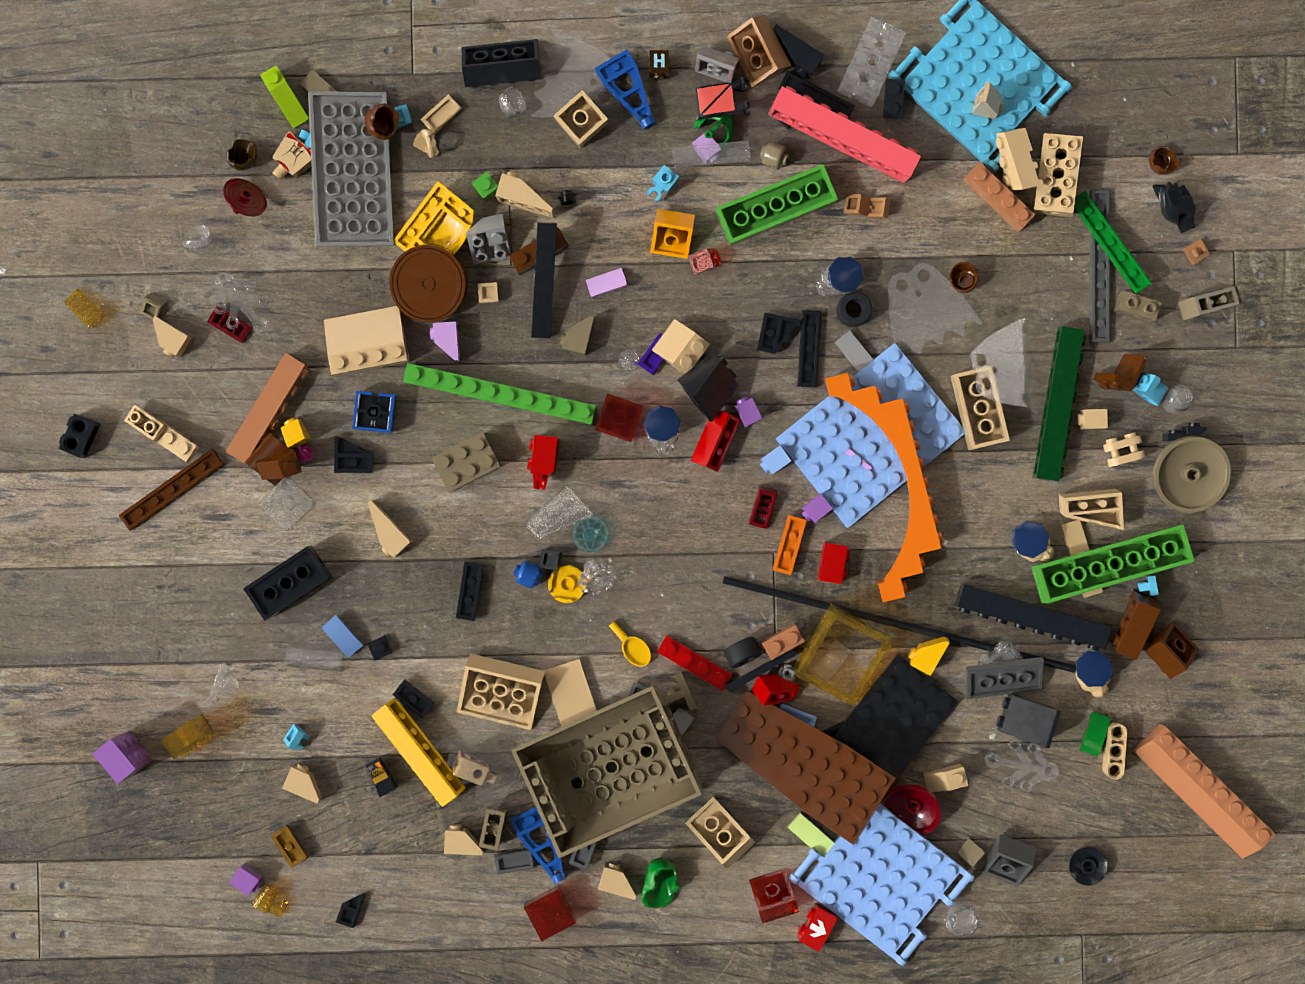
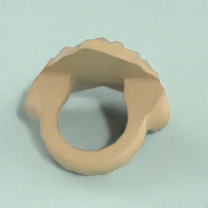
M423 129L417 134L413 146L426 152L429 158H434L439 153L436 147V140L434 139L435 131Z

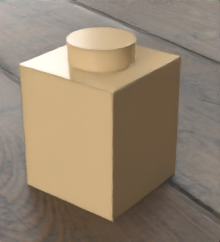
M1107 409L1080 410V414L1077 415V424L1080 425V430L1108 428Z

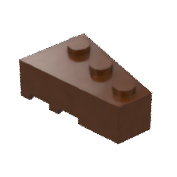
M1133 589L1118 632L1112 640L1116 653L1135 660L1138 659L1161 611L1155 596H1150L1147 593Z

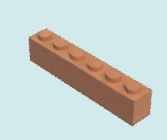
M287 353L284 354L227 448L226 453L245 463L267 437L270 429L273 430L278 424L279 420L277 418L279 414L285 412L288 407L287 401L298 390L297 385L299 381H303L307 376L308 365Z

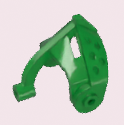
M732 115L700 120L698 118L694 123V129H699L709 119L718 120L710 131L705 132V137L708 139L712 138L714 131L723 124L727 132V138L720 145L721 152L726 151L733 138Z

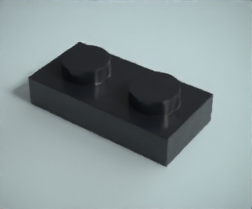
M886 79L883 118L903 119L906 80Z
M406 679L403 680L392 694L421 718L426 715L435 703Z

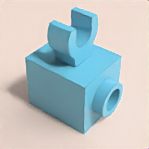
M663 165L652 179V184L655 187L647 191V196H650L652 192H656L658 196L655 202L657 203L661 199L662 192L666 195L670 193L679 181V176Z

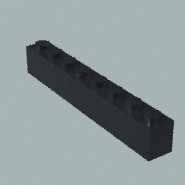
M960 584L954 605L959 607V611L970 614V611L978 612V617L988 619L989 616L996 618V622L1006 625L1007 621L1015 623L1014 627L1023 630L1027 626L1033 628L1032 632L1040 635H1044V632L1051 633V638L1061 641L1065 637L1070 639L1069 643L1080 646L1082 642L1088 644L1087 648L1099 651V648L1106 649L1112 629L1110 626L965 584Z

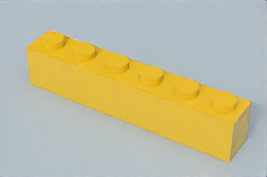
M396 697L371 715L442 807L466 788L460 779L453 775L452 769Z

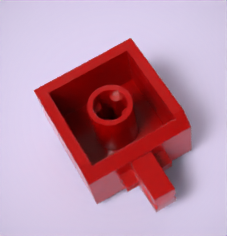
M534 435V439H530L529 450L532 451V458H528L527 469L530 470V474H533V489L545 490L548 477L556 472L559 446L558 437Z

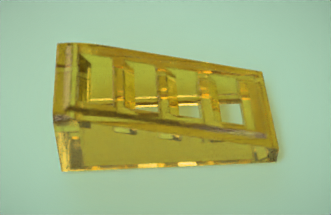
M78 289L64 301L69 309L91 329L105 316ZM79 296L80 299L72 305L71 302ZM84 301L85 304L78 310L77 307ZM89 306L90 309L83 315L82 312ZM94 311L95 314L88 320L87 317Z

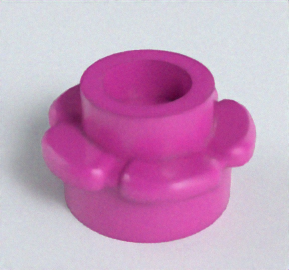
M303 445L298 446V449L295 451L297 458L303 463L312 461L313 451L311 448Z

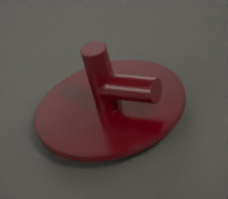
M241 178L230 179L225 183L223 196L234 213L255 217L261 215L266 210V197L254 183Z

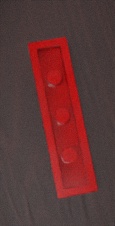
M667 635L657 650V653L722 691L732 676L730 672Z

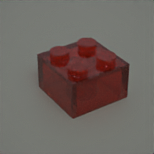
M607 393L595 431L632 443L644 406Z
M559 885L528 900L524 904L523 908L541 942L576 924L577 918Z

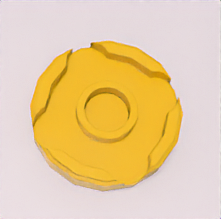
M563 565L559 568V572L553 571L548 580V589L557 601L572 603L584 594L586 579L577 567Z

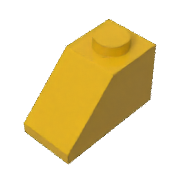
M291 418L284 422L285 426L281 427L288 448L296 449L298 446L312 440L301 419L295 420V418Z
M944 636L919 643L916 648H912L908 656L910 658V665L931 676L949 645V639Z

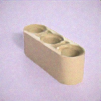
M1110 722L1104 740L1102 765L1104 774L1114 780L1120 779L1124 775L1127 729L1117 722ZM1115 727L1120 729L1117 736H1113L1112 733ZM1114 746H1117V747H1118V753L1115 754V755H1112V754H1111V749H1112ZM1116 765L1117 771L1114 774H1110L1111 766Z

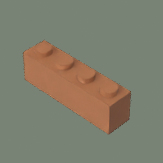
M981 162L963 179L970 188L1017 232L1023 229L1035 216Z

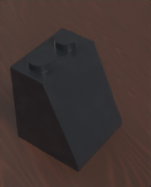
M714 352L677 379L694 405L710 422L715 419L739 386L735 380L736 374L731 368L727 369L726 367L728 362L722 355L718 357Z
M1008 694V697H1005L1002 703V708H1004L1002 716L999 715L996 722L997 730L1045 748H1050L1061 711Z

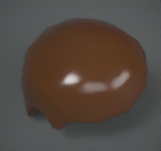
M1159 146L1150 153L1149 165L1158 175H1168L1174 172L1181 163V160L1176 158V151L1166 146Z
M959 262L953 266L949 273L952 287L960 293L971 292L979 283V273L976 267L969 262Z

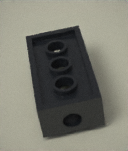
M310 545L243 589L263 620L266 621L333 578L313 546ZM303 567L308 570L307 577L301 575ZM286 578L292 581L290 588L285 585ZM271 588L274 589L276 593L274 599L269 596V590Z

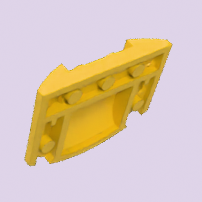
M437 181L395 237L394 243L403 251L419 245L433 244L445 247L456 254L467 238L466 232L472 227L475 210L440 181Z

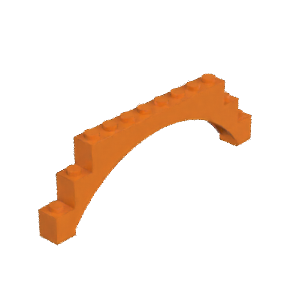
M848 373L825 378L829 396H836L847 401L869 416L886 434L901 460L909 491L910 510L908 527L896 561L882 581H878V586L883 602L905 597L904 592L908 591L905 580L901 581V578L923 573L922 568L926 566L923 556L919 557V554L941 549L940 543H944L941 532L936 530L935 525L939 523L936 513L932 514L931 506H934L931 494L928 495L926 491L929 483L927 476L922 475L921 469L924 468L922 457L918 458L916 450L920 449L917 438L913 439L912 431H915L913 421L908 420L907 413L910 412L908 402H904L903 398L880 404L879 400H882L880 388L876 389L875 385L852 391V387H855L853 376H848Z

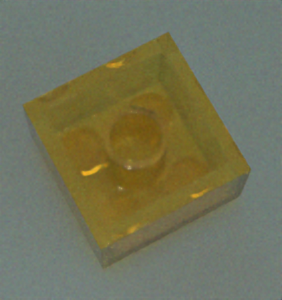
M200 714L163 738L161 742L173 759L178 757L183 759L196 751L195 746L199 748L212 740L210 736L215 732L203 714Z

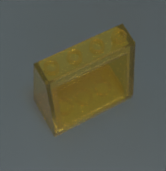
M831 603L793 667L794 675L854 706L856 702L859 703L864 695L862 691L865 686L871 684L874 678L872 674L875 669L879 670L884 661L882 659L885 652L888 654L893 646L892 638ZM836 619L881 642L880 647L851 695L806 672L807 667Z

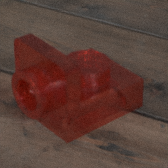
M708 248L688 256L693 274L721 266V258L715 248Z

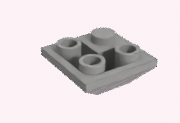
M503 214L483 217L466 232L474 265L508 259L509 255H511Z

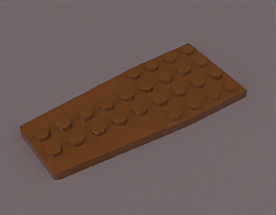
M751 692L743 694L717 735V740L799 808L853 845L856 844L897 779L848 745L775 705L763 706L757 696Z

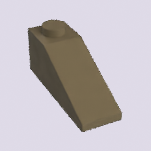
M1235 286L1178 302L1183 320L1240 305Z

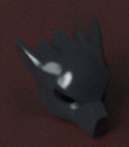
M1167 182V186L1154 184L1152 187L1160 200L1163 217L1177 225L1180 233L1195 228L1194 214L1196 205L1193 204V197L1185 185L1178 187L1177 182H1174L1173 185L1171 182Z

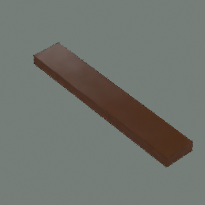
M214 449L209 450L118 516L128 530L132 531L222 467L224 462Z

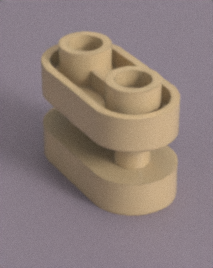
M1136 432L1124 435L1125 439L1118 441L1117 437L1106 440V444L1103 445L1104 451H1111L1112 455L1111 459H1107L1108 466L1112 467L1146 458L1145 450L1138 451L1137 444L1142 443L1141 436H1136ZM1129 446L1131 453L1120 456L1118 449Z

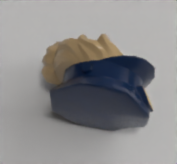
M1025 521L1013 530L1011 543L1017 553L1031 562L1038 560L1047 562L1054 555V549L1050 546V536L1042 524Z
M1087 651L1076 661L1077 681L1083 690L1091 692L1094 697H1104L1109 690L1107 684L1113 677L1112 661L1100 651Z

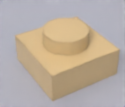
M497 282L478 284L480 304L499 302Z

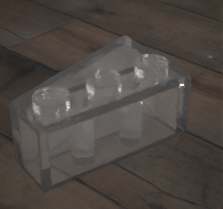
M567 484L524 523L537 539H540L594 515Z

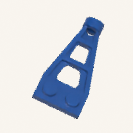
M627 49L594 68L603 86L639 121L643 130L650 128L656 123L650 111L638 67ZM625 74H629L633 82V88L627 92L621 91L615 85V80ZM637 92L641 98L642 105L633 108L628 102L627 97Z
M535 806L511 818L510 821L518 838L551 876L553 883L555 884L566 879L568 876L563 868L562 859L558 857L548 832L547 841L541 845L536 844L529 835L530 831L540 826L545 827L537 807ZM547 846L552 847L555 859L550 862L545 861L540 853V850Z

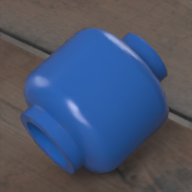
M525 560L521 565H516L513 575L516 576V583L527 588H533L539 585L543 572H541L539 565Z

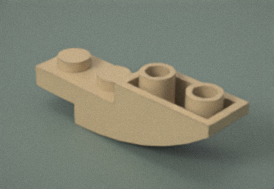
M137 405L132 407L124 420L187 463H190L199 449V446L190 441L186 436Z

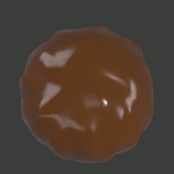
M386 103L377 104L366 112L364 123L367 131L376 139L387 140L397 131L400 116L392 106H388Z

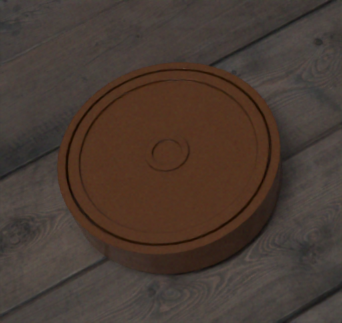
M426 244L410 248L398 257L390 273L389 287L393 301L406 316L420 322H436L448 318L461 307L468 291V276L463 263L452 251L439 245Z

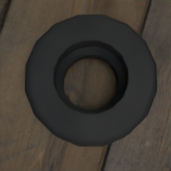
M853 291L845 294L837 304L836 313L838 319L848 327L863 325L872 314L870 299L861 292ZM856 302L861 306L859 316L852 317L848 314L847 306L849 303Z
M754 637L738 641L724 651V655L731 668L741 667L762 654Z

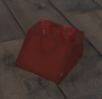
M786 869L749 880L762 924L799 912Z

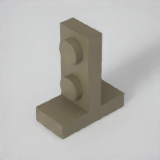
M683 672L675 674L680 689L677 690L675 687L666 691L667 695L664 697L669 704L684 697L690 711L696 709L698 706Z

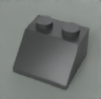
M1000 834L991 847L983 873L1018 886L1034 866L1036 848Z

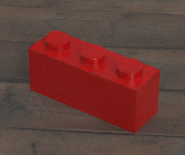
M720 411L712 422L708 420L690 461L718 472L741 419Z

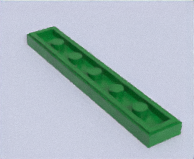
M1083 191L1076 196L1074 211L1133 293L1138 294L1150 286L1152 282L1088 193Z

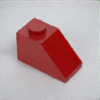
M776 674L758 676L752 691L761 704L767 706L793 701L800 686Z

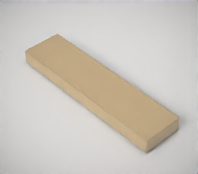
M1080 520L1061 525L1070 555L1089 550ZM1100 588L1082 593L1083 598L1102 593L1103 590Z

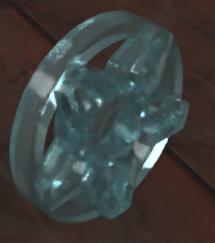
M593 516L580 519L573 528L574 543L585 552L600 550L608 540L606 524L601 519ZM588 519L596 520V522L592 524V527L590 526V523L587 521ZM583 521L588 525L587 528H584ZM601 523L598 529L594 528L595 525ZM580 524L581 529L583 530V532L580 531V532L576 533V529H577L578 525ZM602 526L605 529V536L602 533H598L601 531ZM583 534L582 539L576 538L578 535ZM601 536L604 539V541L598 540L597 537ZM586 540L585 548L582 547L577 541ZM594 541L602 543L599 547L593 549ZM588 542H592L590 549L588 548Z

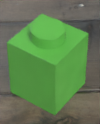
M485 172L472 183L474 189L485 202L492 198L498 189V185L488 172Z

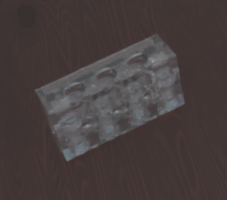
M871 17L837 92L872 108L906 32ZM875 43H882L883 48L877 47ZM867 60H873L876 65H870ZM859 77H865L868 82H861Z

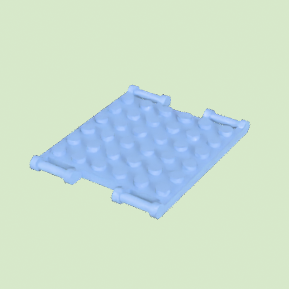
M882 804L878 807L855 845L839 836L825 856L811 848L807 858L795 873H791L788 877L794 884L805 890L903 967L907 963L908 957L921 941L926 940L927 935L917 926L940 898L946 905L952 907L955 904L954 900L969 882L975 879L973 874ZM815 859L818 860V864L803 881L800 877ZM959 873L962 874L964 877L947 896L944 893ZM911 933L915 934L916 936L902 954L897 953V950Z

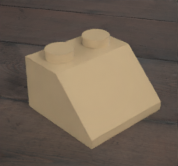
M674 319L652 351L679 372L685 374L694 367L710 344L694 331Z

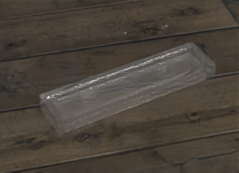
M749 141L672 148L674 168L751 160Z

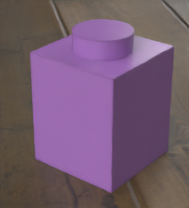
M747 397L736 401L738 405L734 408L741 419L743 427L762 419L753 398L747 399Z
M818 494L801 508L804 511L801 514L808 522L816 523L833 508L821 494Z
M244 863L239 867L229 883L248 896L252 891L254 893L257 892L262 885L259 881L263 876Z

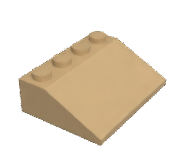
M397 306L324 320L327 354L331 375L333 376L410 362L401 311Z
M470 653L465 667L457 713L531 730L545 671Z

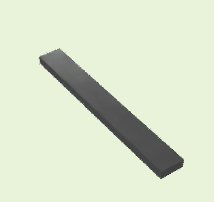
M1090 190V198L1110 224V190ZM1089 232V343H1110V259Z

